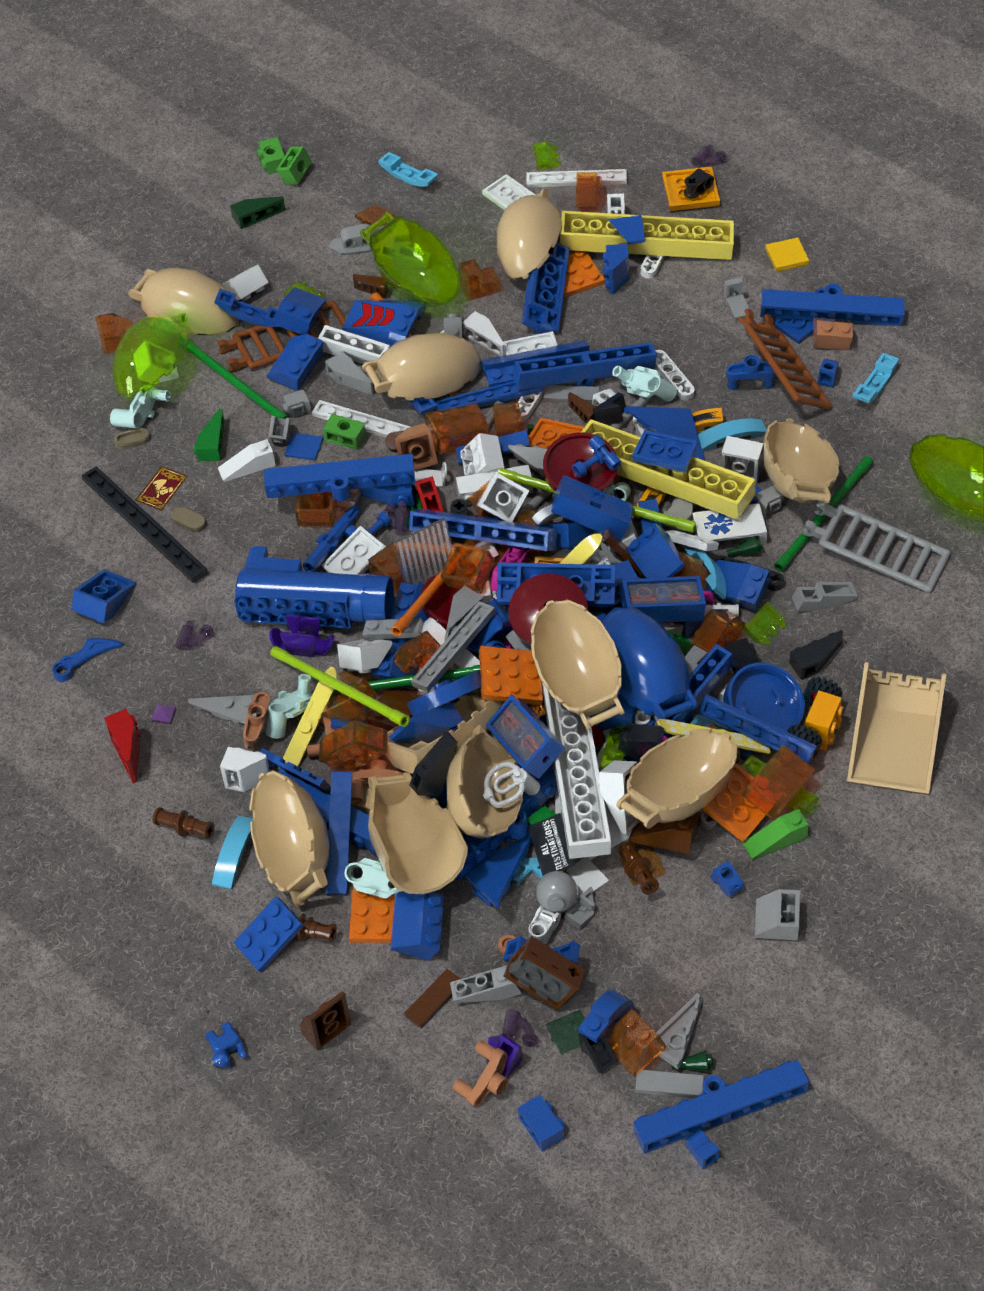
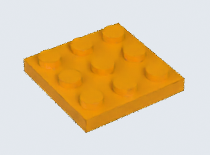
M712 166L700 168L712 175L714 182L709 189L694 199L684 196V190L686 189L685 178L699 168L662 172L670 211L720 206V198Z

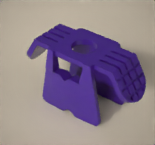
M285 615L291 632H282L279 628H273L269 633L273 646H278L289 652V654L296 656H325L334 641V635L332 634L327 639L319 638L320 619L307 616ZM298 631H305L306 633H312L313 635L299 634Z

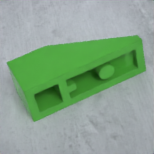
M797 809L780 816L744 841L742 845L751 860H754L807 838L809 824L801 811Z

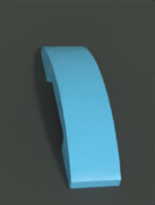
M390 152L378 161L391 175L413 186H428L439 177L437 173L431 170L424 169L420 171L402 163L401 157Z
M882 353L875 363V369L864 384L858 386L852 397L866 403L873 402L890 380L898 365L899 358Z
M738 419L711 427L698 434L702 452L716 449L717 444L725 442L727 436L741 438L749 435L753 439L764 436L767 429L761 419Z
M683 545L689 556L700 566L705 564L711 573L706 578V581L716 594L725 599L727 593L726 581L717 563L703 550Z
M238 816L233 822L222 845L212 885L232 889L238 874L237 868L249 838H252L250 822H253V818Z

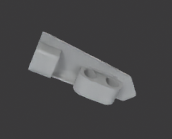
M401 220L376 228H372L369 224L346 227L340 232L341 238L333 239L328 248L341 255L378 251L380 243L397 248L398 243L412 246L407 221Z

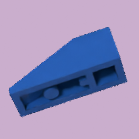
M415 483L360 489L363 497L396 507L415 505Z

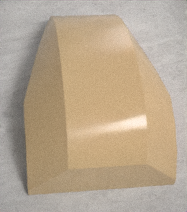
M481 687L458 697L459 701L453 704L464 721L457 724L458 729L456 731H448L458 741L457 749L472 735L474 728L478 725H481L486 733L491 735L492 732L486 724L502 706L503 701L482 700ZM398 725L375 739L379 748L395 768L413 774L418 763L441 737L431 743L420 741L416 744L392 741L389 736L400 727Z

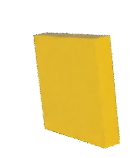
M799 238L765 244V250L776 272L809 265V259Z

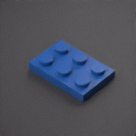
M644 430L632 455V461L686 473L697 450L698 441Z
M275 896L233 943L254 967L262 972L305 925L279 897Z

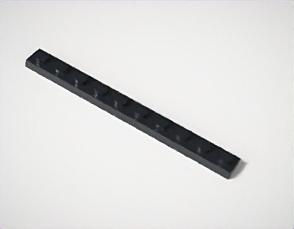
M97 466L81 475L83 481L192 583L208 573L207 568Z

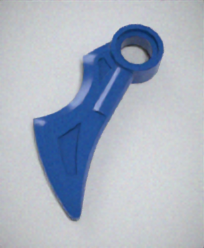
M105 638L86 639L85 645L80 651L72 655L63 656L59 662L53 665V676L59 682L68 681L73 675L72 670L103 652L123 647L124 644L120 641ZM61 669H67V672L64 674L58 673Z

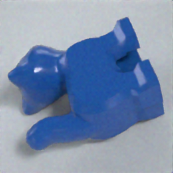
M227 1022L221 1025V1029L224 1031L221 1036H217L212 1030L206 1033L205 1037L214 1052L212 1064L231 1069V1060L228 1053L237 1050L242 1058H246L248 1054L244 1050L243 1042L238 1033L234 1031L231 1023Z

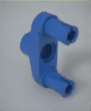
M748 355L745 357L744 362L732 364L726 369L727 386L730 390L738 388V380L764 378V387L772 388L774 386L775 372L768 362L760 361L755 355Z

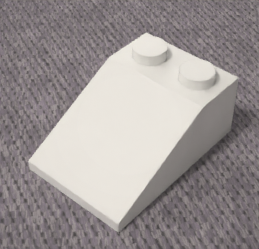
M614 760L599 772L597 782L600 785V793L622 834H627L640 820L625 810L618 809L616 803L622 796L628 793L627 780L632 767H635L637 762Z

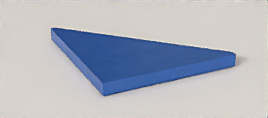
M625 407L624 412L635 417L636 421L646 429L650 428L654 432L698 441V447L693 457L704 460L691 409Z
M527 835L525 838L482 860L467 875H464L496 908L500 907V900L508 892L511 879L515 878L520 868V862L524 861L529 851L528 847L533 843L531 835Z

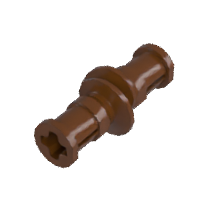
M158 807L153 814L152 820L154 825L162 824L176 829L181 837H185L190 833L203 836L204 839H210L214 834L215 825L213 822L209 821L206 823L194 818L192 815L188 816L187 810H182L178 814Z
M626 841L622 843L618 848V853L625 859L624 870L628 877L632 880L636 879L640 883V889L644 894L649 895L656 892L659 888V882L652 877V873L649 870L651 867L650 860L641 857L636 851L634 842Z
M301 914L299 920L305 926L298 932L300 941H306L309 937L326 939L327 942L331 943L334 941L337 933L336 924H321L314 921L313 917L307 920L306 914Z

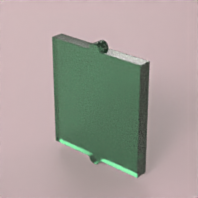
M581 1010L546 1024L551 1035V1041L555 1042L561 1055L580 1047L578 1027L585 1020Z

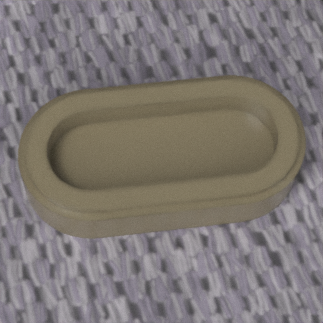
M138 428L120 432L114 436L113 440L118 449H127L146 444L150 440V435L147 429Z
M178 507L171 513L172 520L176 525L191 532H200L206 526L202 515L185 507Z

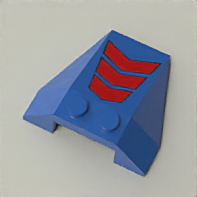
M355 300L342 330L388 344L391 347L396 342L408 338L415 321L421 320L426 305L411 300Z

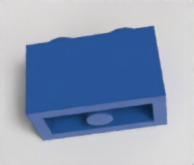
M541 1095L536 1096L517 1108L518 1118L542 1152L565 1138L564 1129L566 1127L560 1117L556 1118L553 1114L552 1105L548 1100L544 1101Z

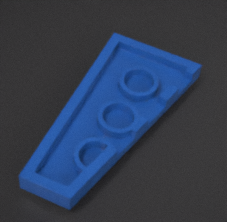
M264 748L260 750L261 753L267 756L269 767L273 768L275 765L280 768L279 770L295 776L297 779L312 785L328 795L331 794V785L324 779L314 776L305 769L302 771L295 764L285 762L286 760Z

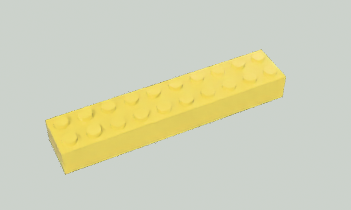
M562 211L560 244L573 251L606 252V245L627 244L626 239L608 219L638 215ZM642 215L645 242L627 244L628 254L732 260L734 221Z
M592 419L581 431L583 433L599 435L613 447L616 455L621 460V466L618 468L617 475L738 520L756 495L755 479L696 457L692 458L686 473L632 461V455L641 437Z

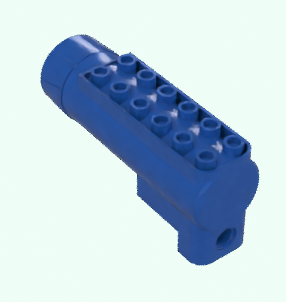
M254 546L250 549L245 567L240 570L237 577L234 603L237 616L243 622L288 625L285 615H298L320 619V627L351 629L353 621L366 623V620L389 619L394 605V583L391 576L303 571L301 560L267 558V547Z

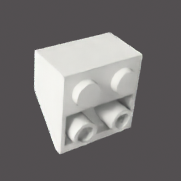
M479 433L460 451L465 476L504 468L498 436Z
M228 747L220 765L225 788L240 792H246L255 788L260 781L259 775L270 772L265 754L246 751L242 748Z

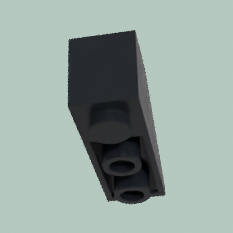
M843 631L830 633L822 639L814 640L810 644L797 647L790 652L789 663L801 680L818 673L842 644Z
M445 732L415 767L409 786L417 795L440 796L458 743L449 732Z

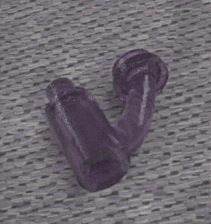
M708 145L707 147L703 146L691 159V162L696 167L712 165L718 162L724 163L727 155L725 152L719 151L715 153V157L709 158L713 147Z
M398 501V508L397 506H386L384 512L388 513L391 518V525L394 531L407 532L408 509H406V501Z
M188 620L186 625H183L180 630L175 647L179 650L187 651L189 647H194L207 637H212L214 633L213 628L210 625H203L199 629L200 634L192 639L195 631L193 628L194 622Z
M506 1011L501 1035L515 1040L518 1026H521L525 1032L522 1035L523 1044L528 1047H534L538 1042V1037L534 1035L528 1021L518 1011Z

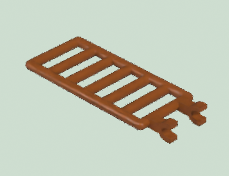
M335 301L326 302L318 316L323 328L325 325L330 326L322 311L330 308L343 327L346 319ZM260 325L235 332L232 335L233 339L217 341L220 347L218 350L221 355L238 347L243 356L237 359H227L228 369L231 373L245 366L255 369L276 362L285 348L273 327ZM312 328L309 335L318 338ZM286 329L290 338L297 336L296 332ZM267 330L280 353L270 356L258 332ZM251 335L263 358L253 361L241 338Z
M746 308V318L739 317L738 320L745 324V330L792 399L797 403L831 410V402L784 334L777 331L773 325L772 316L765 314L766 323L759 322L757 325L753 319L754 314L752 310ZM757 333L778 338V340L759 336ZM765 345H769V346H772V347L784 349V350H786L787 352H783V351L775 350V349H772V348H768V347H766ZM773 356H774V357H777V358H781V359L793 361L795 364L788 363V362H784V361H780V360H776V359L773 358ZM781 368L801 373L803 376L784 372ZM790 381L810 385L811 388L792 384ZM798 393L818 397L820 400L800 396Z

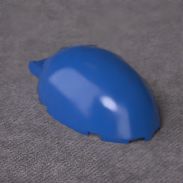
M615 607L600 620L614 641L621 662V689L619 693L627 700L626 703L633 708L637 707L646 715L653 716L655 714L657 719H666L687 709L697 708V702L690 692L688 663L679 644L659 621L637 608ZM684 701V702L681 703V704H678V705H676V706H674V707H671V708L666 709V710L663 711V709H665V708H668V707H670V706H672V705H675V704H677V703H679V702Z

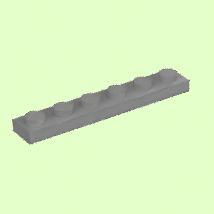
M479 601L411 680L412 686L429 693L496 613L495 607Z

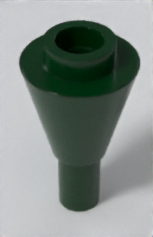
M753 536L738 545V547L726 551L728 557L739 554H760L759 550L762 549L760 539H756Z
M707 1050L689 1056L682 1060L679 1069L687 1068L710 1072L709 1067H713L712 1054H708Z

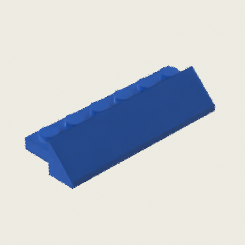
M558 242L554 248L549 249V257L539 269L536 267L529 272L530 276L527 281L522 324L534 329V334L559 331L569 248Z
M583 340L481 360V365L488 386L492 387L514 381L513 372L516 361L590 351V345Z
M498 562L496 602L497 605H509L515 590L531 577L540 574H558L571 579L581 588L586 597L588 607H614L616 566Z
M419 581L418 585L401 582L389 619H399L407 612L421 595L424 585L422 582ZM422 609L414 617L421 618L423 622L428 619ZM418 638L382 639L392 641V646L379 667L373 668L372 678L383 680L415 675L420 660L421 644L424 643Z

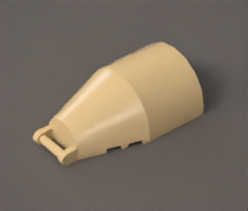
M409 772L389 777H368V785L372 792L368 823L370 840L389 881L395 888L408 894H426L440 890L452 882L464 867L468 847L449 810L446 808L442 809L435 798L431 799L429 796L417 795L409 786L412 778Z

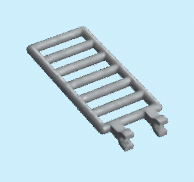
M818 501L815 514L826 515L832 518L826 530L808 520L803 531V535L814 536L820 539V546L927 593L933 590L951 555V552L945 548L845 505H839L838 508H834L823 501ZM843 513L854 517L839 545L828 541ZM860 521H863L871 526L857 552L854 553L845 549ZM879 528L888 532V535L873 561L863 555ZM895 536L905 539L906 542L892 568L882 565L881 562ZM914 543L924 549L910 575L907 576L898 571ZM932 551L942 556L926 584L917 580V577Z

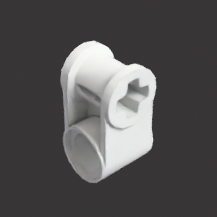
M540 906L529 925V938L533 936L546 945L560 922L561 913H553Z

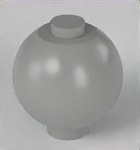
M549 872L537 884V900L545 910L553 913H563L569 910L577 900V884L565 872Z

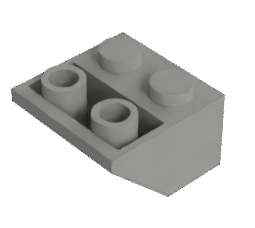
M778 889L756 899L755 938L798 941L799 890Z

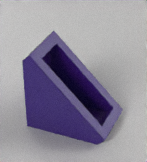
M505 1035L489 1037V1045L496 1049L500 1048L507 1053V1062L502 1075L508 1078L522 1061L521 1046Z

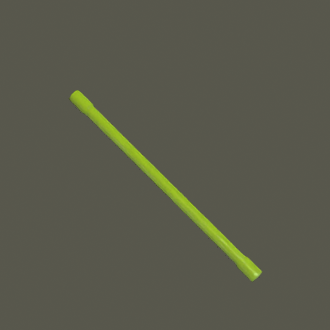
M499 469L498 473L513 482L555 493L547 481L522 475L508 469ZM637 506L632 508L631 515L694 533L696 522L676 518Z
M274 646L271 649V656L279 661L285 662L384 715L402 727H406L409 724L410 718L408 715L388 707L298 659L278 646Z

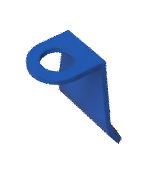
M496 613L469 644L470 646H467V650L479 653L480 646H485L493 635L503 629L502 621Z

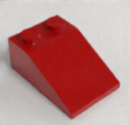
M124 709L104 719L110 739L132 783L137 782L140 752L138 738L141 737V734L137 727L138 724L133 714L129 715L127 709Z

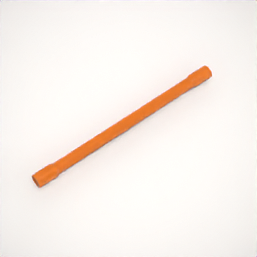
M466 539L463 546L419 598L393 625L391 632L395 636H401L419 611L474 546L480 542L479 540Z

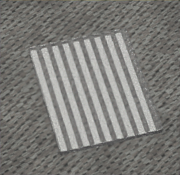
M445 517L393 541L403 583L418 585L420 581L425 584L430 577L440 573L454 556Z

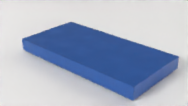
M821 287L814 293H824V288ZM779 318L773 322L777 330L798 344L813 334V320Z

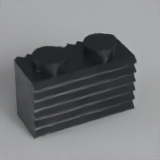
M747 638L724 644V649L731 652L733 656L734 666L731 669L734 675L741 668L749 664L762 663L760 658H756L754 645L752 643L749 644Z

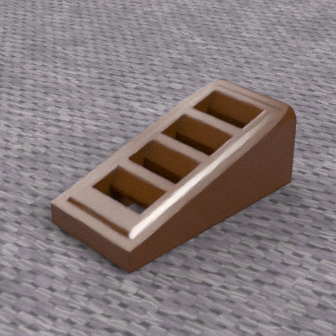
M353 274L354 288L370 294L378 292L382 298H386L388 292L387 278Z
M570 392L568 394L569 407L586 424L591 419L595 421L592 409L596 406Z

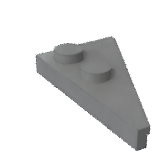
M255 695L188 699V704L194 707V709L209 711L212 715L222 719L231 720L237 724H245L248 707L251 705ZM253 713L252 716L257 717V713Z
M698 993L646 1042L648 1049L677 1070L681 1066L702 1003L701 995Z

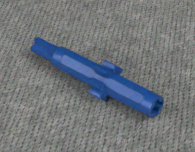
M356 505L351 506L328 533L324 532L323 535L316 539V542L319 544L303 563L305 571L314 572L328 555L331 556L339 548L337 544L345 535V530L352 525V522L361 512Z

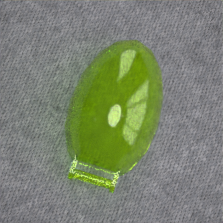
M388 212L383 213L380 219L366 229L360 230L361 236L370 246L375 267L385 281L405 298L425 304L430 308L447 305L454 301L460 291V272L456 269L452 254L434 233L420 226V223L414 220H407L403 216L393 218ZM386 222L388 223V224L385 225L383 228H381L379 231H377L375 234H373V235L371 234V233H373L375 230H377L379 227H381L383 224H385Z
M185 313L172 317L154 314L134 322L120 338L111 363L114 387L119 396L123 394L126 398H131L134 396L133 393L139 391L145 393L160 383L158 379L163 375L167 377L183 359L187 351L186 345L189 344V335L183 328L187 323Z
M947 434L926 435L918 442H914L911 447L909 462L914 476L926 495L949 513L968 521L984 523V446L967 438L948 437Z

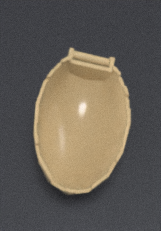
M546 189L541 190L537 195L523 196L511 203L504 210L496 229L497 255L507 276L514 280L518 277L526 279L530 276L529 272L536 267L539 269L548 259L549 249L554 248L557 243L562 226L561 213L549 201V193Z
M175 267L160 269L156 272L147 269L138 284L128 292L132 299L141 301L142 310L151 320L171 331L188 335L207 334V336L227 333L233 326L237 327L239 325L238 318L228 314L214 303L219 289L227 290L221 283L196 270Z
M448 333L413 335L396 342L382 353L379 359L365 362L362 365L363 370L368 373L377 393L387 391L388 396L391 398L405 397L406 400H414V398L424 397V399L437 398L458 391L468 381H474L482 368L478 348L464 338Z
M790 418L786 419L785 422H777L775 420L768 425L763 443L764 467L769 480L782 496L800 503L816 500L829 503L831 497L830 489L839 474V459L831 444L826 439L822 440L819 437L820 433L807 424H804V426L793 423L794 420Z
M570 600L548 601L546 606L536 613L531 628V650L539 677L551 696L570 712L580 715L587 731L591 729V726L613 716L625 714L617 698L621 689V662L615 643L601 621L588 612L584 606ZM616 704L615 707H613V708H611V709H609V710H606L607 708H609V707H611L612 705ZM598 714V715L593 716V717H591V718H589V719H586V717H588V716Z
M481 725L474 728L472 735L455 752L446 781L447 808L458 828L469 836L484 839L508 830V827L517 819L523 794L515 802L501 808L493 807L489 801L484 799V779L487 773L502 762L516 764L517 761L502 744L486 733ZM511 768L499 770L490 779V788L497 802L514 796L519 790V787H516L506 794H499L494 789L496 778L511 771ZM512 777L501 780L498 785L499 789L503 790L508 787V784H513Z
M712 729L691 730L689 735L670 737L648 750L640 758V762L635 767H632L627 780L628 793L617 801L616 807L620 810H625L643 822L644 826L648 829L658 822L667 823L688 818L701 811L726 786L736 763L737 744L733 742L728 732L721 734L712 731Z
M272 770L268 773H261L259 775L260 781L256 788H252L249 811H253V822H250L251 836L256 857L261 868L266 870L267 879L271 884H275L279 891L290 892L293 903L301 907L307 898L319 888H324L328 883L324 873L328 866L330 849L327 826L310 793L294 779Z

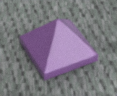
M157 704L151 721L171 724L176 707Z

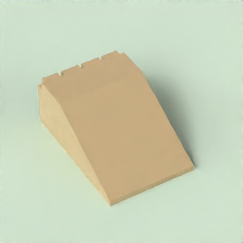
M865 662L847 782L929 794L946 674L942 673L941 680L927 678L926 685L922 684L923 677L907 675L906 682H903V674L886 672V679H883V671L869 669V662Z

